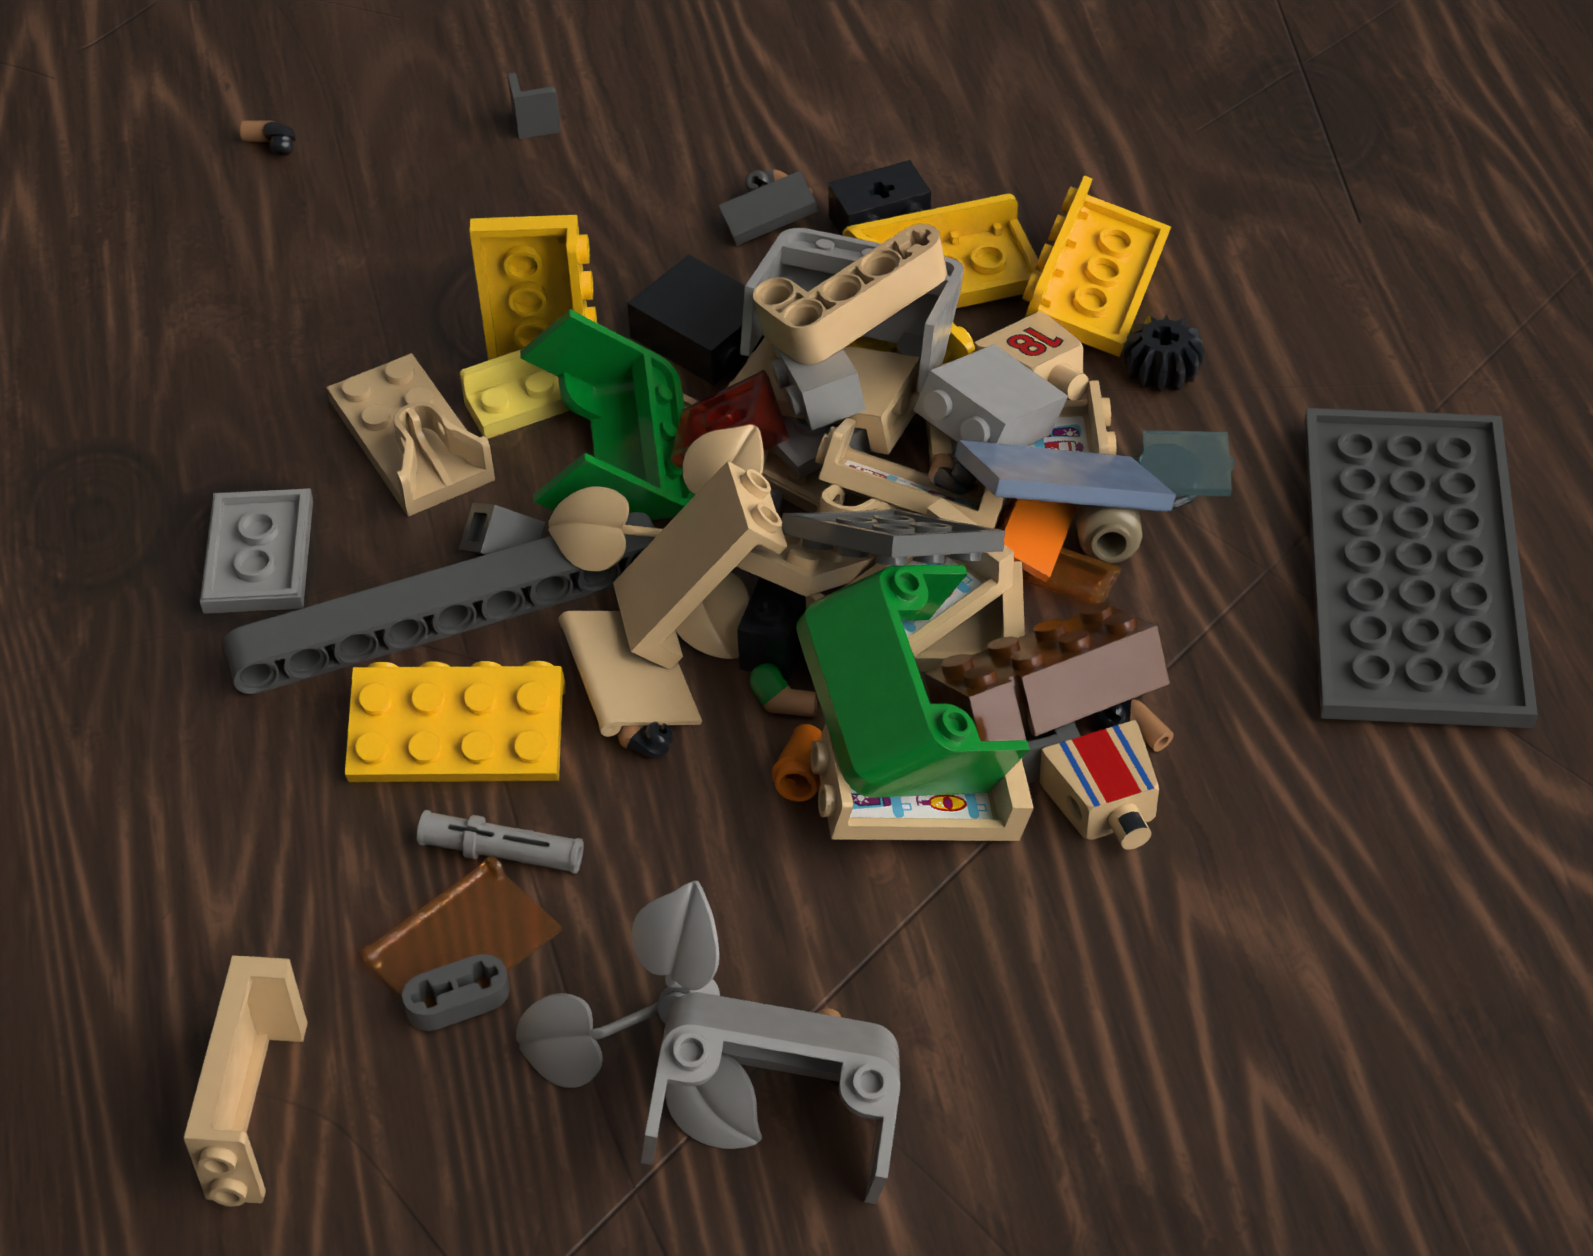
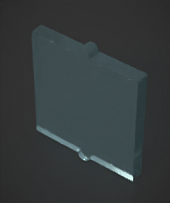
M1143 430V455L1139 457V464L1176 495L1231 496V470L1234 469L1235 460L1229 456L1228 432Z

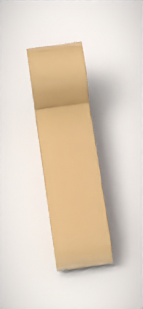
M917 224L905 228L808 292L787 278L776 277L761 282L753 292V300L763 336L800 364L811 365L826 360L945 280L947 268L939 231L929 224Z

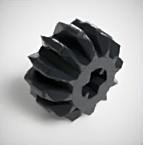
M1167 314L1163 320H1156L1151 316H1147L1144 324H1133L1129 336H1127V342L1124 343L1123 357L1125 358L1130 378H1139L1142 388L1151 384L1156 385L1161 393L1165 386H1171L1176 390H1180L1184 382H1194L1200 365L1203 363L1204 348L1199 336V329L1187 327L1185 318L1172 321Z

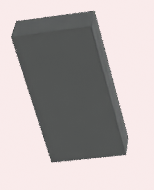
M801 171L719 205L721 214L736 246L818 212L816 201Z

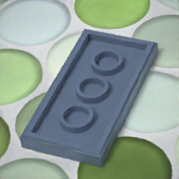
M958 440L954 455L996 497L1162 512L1172 510L1176 497L1174 492L1129 456Z

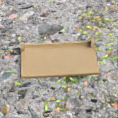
M566 611L559 616L558 622L566 636L598 720V727L603 736L610 737L616 735L622 726H646L652 722H658V725L663 723L666 725H701L702 719L679 663L669 670L632 653L620 611Z

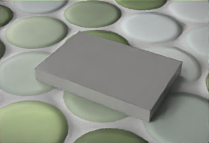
M311 488L213 493L200 597L203 614L303 608L313 508Z

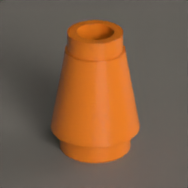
M802 724L793 730L790 739L772 769V778L776 790L784 798L792 801L811 799L821 786L820 775L812 772L810 755L813 742L820 741L822 732L813 725Z

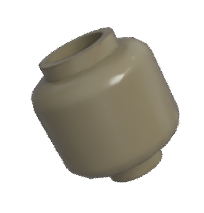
M1081 504L1078 508L1076 515L1078 541L1080 548L1087 557L1099 563L1113 564L1130 558L1137 551L1143 536L1139 509Z

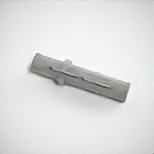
M425 810L420 817L417 829V842H419V845H431L463 851V856L471 859H477L480 854L524 864L566 870L574 874L580 868L584 850V842L580 838L573 839L527 829L486 823L485 818L478 815H472L469 819Z

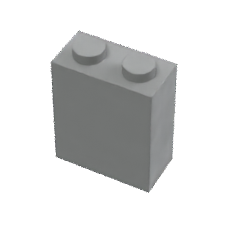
M993 344L930 370L913 411L956 442L958 440L1027 446L1051 435L1068 395Z

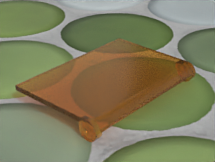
M491 855L479 867L376 942L360 950V953L365 962L402 998L404 986L411 978L474 955H494L504 963L508 972L560 933L563 928L504 874L500 862ZM485 977L475 980L481 989L491 985ZM432 995L421 998L427 1008L437 1005Z

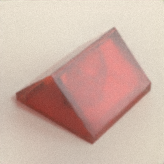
M765 370L683 409L671 455V460L676 467L683 469L685 454L696 439L715 430L755 425L759 428L763 451L790 439L770 378Z

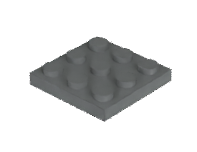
M896 509L784 513L782 517L783 534L801 538L802 547L831 550L834 545L838 546V555L854 558H867L872 553L875 554V563L882 565L905 566L907 565L908 557H913V561L940 564L945 562V555L949 554L950 558L954 560L981 561L982 553L1002 552L1004 549V530Z

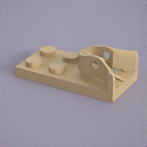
M412 353L327 387L329 401L408 517L495 481L488 439L485 435L478 437L466 430Z
M832 483L822 492L817 512L896 509L915 513L873 498L858 506H843L846 488ZM784 535L787 547L781 554L762 545H757L736 567L806 597L850 583L877 563H875V554L872 553L867 558L838 555V546L833 545L831 550L808 549L802 547L801 538Z

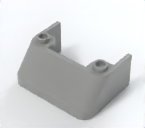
M791 228L781 232L745 285L740 355L750 356L763 335L753 300V292L761 282L776 277L787 278L808 292L881 245V243L807 228ZM945 256L947 276L942 283L862 335L864 337L898 343L897 354L921 357L917 392L921 393L929 371L941 366L944 360L962 286L964 271L962 264Z
M700 992L687 993L676 999L667 1015L641 1163L653 1165L667 1083L682 1086L704 1084L717 1072L721 1054L723 1053L731 1056L742 1065L838 1081L839 1095L845 1107L857 1116L876 1120L864 1203L876 1205L888 1178L900 1093L899 1047L894 1035L887 1028L875 1023Z

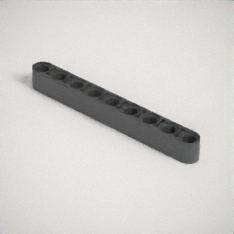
M640 512L629 513L625 525L655 528L650 517ZM624 534L626 549L620 561L607 570L587 571L574 566L567 560L553 537L549 536L240 626L230 631L222 641L223 654L236 689L246 694L261 693L614 588L613 582L656 537Z

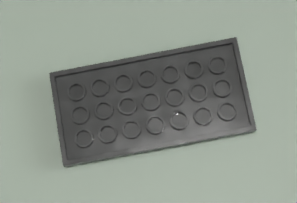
M1306 408L1304 428L1320 717L1323 719L1534 728L1538 713L1502 416Z

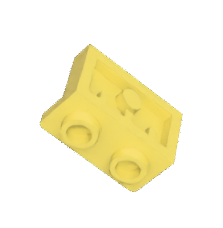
M521 350L460 371L464 404L481 434L485 435L487 439L569 411L562 403L560 397L558 377L521 359Z

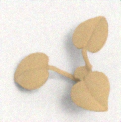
M744 425L715 430L696 439L688 448L683 461V478L687 488L692 493L697 494L727 461L746 471L753 469L762 475L764 451L759 428L755 425ZM598 486L581 489L566 497L555 508L548 523L549 532L566 559L574 566L587 571H603L617 564L623 557L626 549L624 534L656 537L663 529L625 525L629 515V504L626 498L613 489ZM730 572L675 629L677 634L690 646L707 655L725 659L739 658L737 628L751 598L745 582L740 576Z

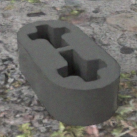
M479 954L411 978L404 986L402 992L406 1018L417 1029L431 1031L500 1007L507 1000L510 992L506 966L494 955ZM485 977L491 983V986L481 989L475 980ZM432 995L437 1005L427 1008L421 998Z

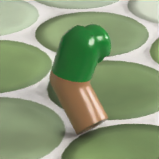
M771 663L760 664L752 670L749 678L751 690L765 710L774 714L815 717L817 709L816 691L791 689L782 676L780 669Z

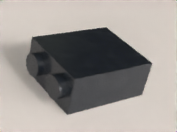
M687 255L627 303L630 337L714 385L728 372L734 371L748 357L740 355L745 285L693 256ZM763 335L752 352H754L757 349V347L765 338Z

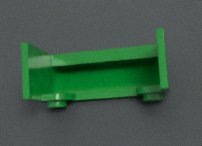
M570 309L520 351L521 359L558 377L560 397L564 406L572 413L579 414L591 421L594 457L583 453L534 493L535 503L554 511L560 502L576 491L588 487H606L617 491L626 498L629 504V513H645L650 517L651 521L675 517L696 495L687 488L683 478V461L690 446L681 380L676 369L667 359Z
M965 565L888 566L811 603L797 621L796 630L843 778L852 790L862 796L878 798L989 793L1030 750L1027 740L980 741L976 726L965 711L951 704H930L902 620H930L967 576Z

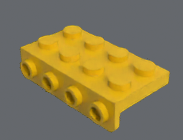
M1084 175L1079 189L1070 186L1060 211L1067 214V216L1064 217L1058 214L1053 224L1048 240L1054 242V246L1045 243L1035 268L1042 272L1041 276L1032 273L1022 297V299L1030 302L1025 318L1036 312L1043 311L1082 343L1120 357L1171 226L1087 195L1093 178Z
M1003 194L852 225L845 228L842 236H845V232L848 229L856 226L865 235L872 236L878 243L882 244L912 225L929 224L934 226L939 231L944 256L960 262L964 268L962 286L956 308L1023 295L1031 274L1035 273L1041 276L1042 273L1035 269L1038 258L1017 219L1018 202L1013 194Z
M577 215L470 218L469 232L488 360L524 349L569 309L597 323L596 307H587V300H593L592 271H583V264H589L590 261L588 234L579 235Z
M432 661L425 662L420 667H398L389 662H375L368 667H353L345 776L348 782L559 781L562 697L565 694L566 685L562 667L553 666L545 661H530L523 666H501L491 661H480L472 664L471 667H450L448 664Z

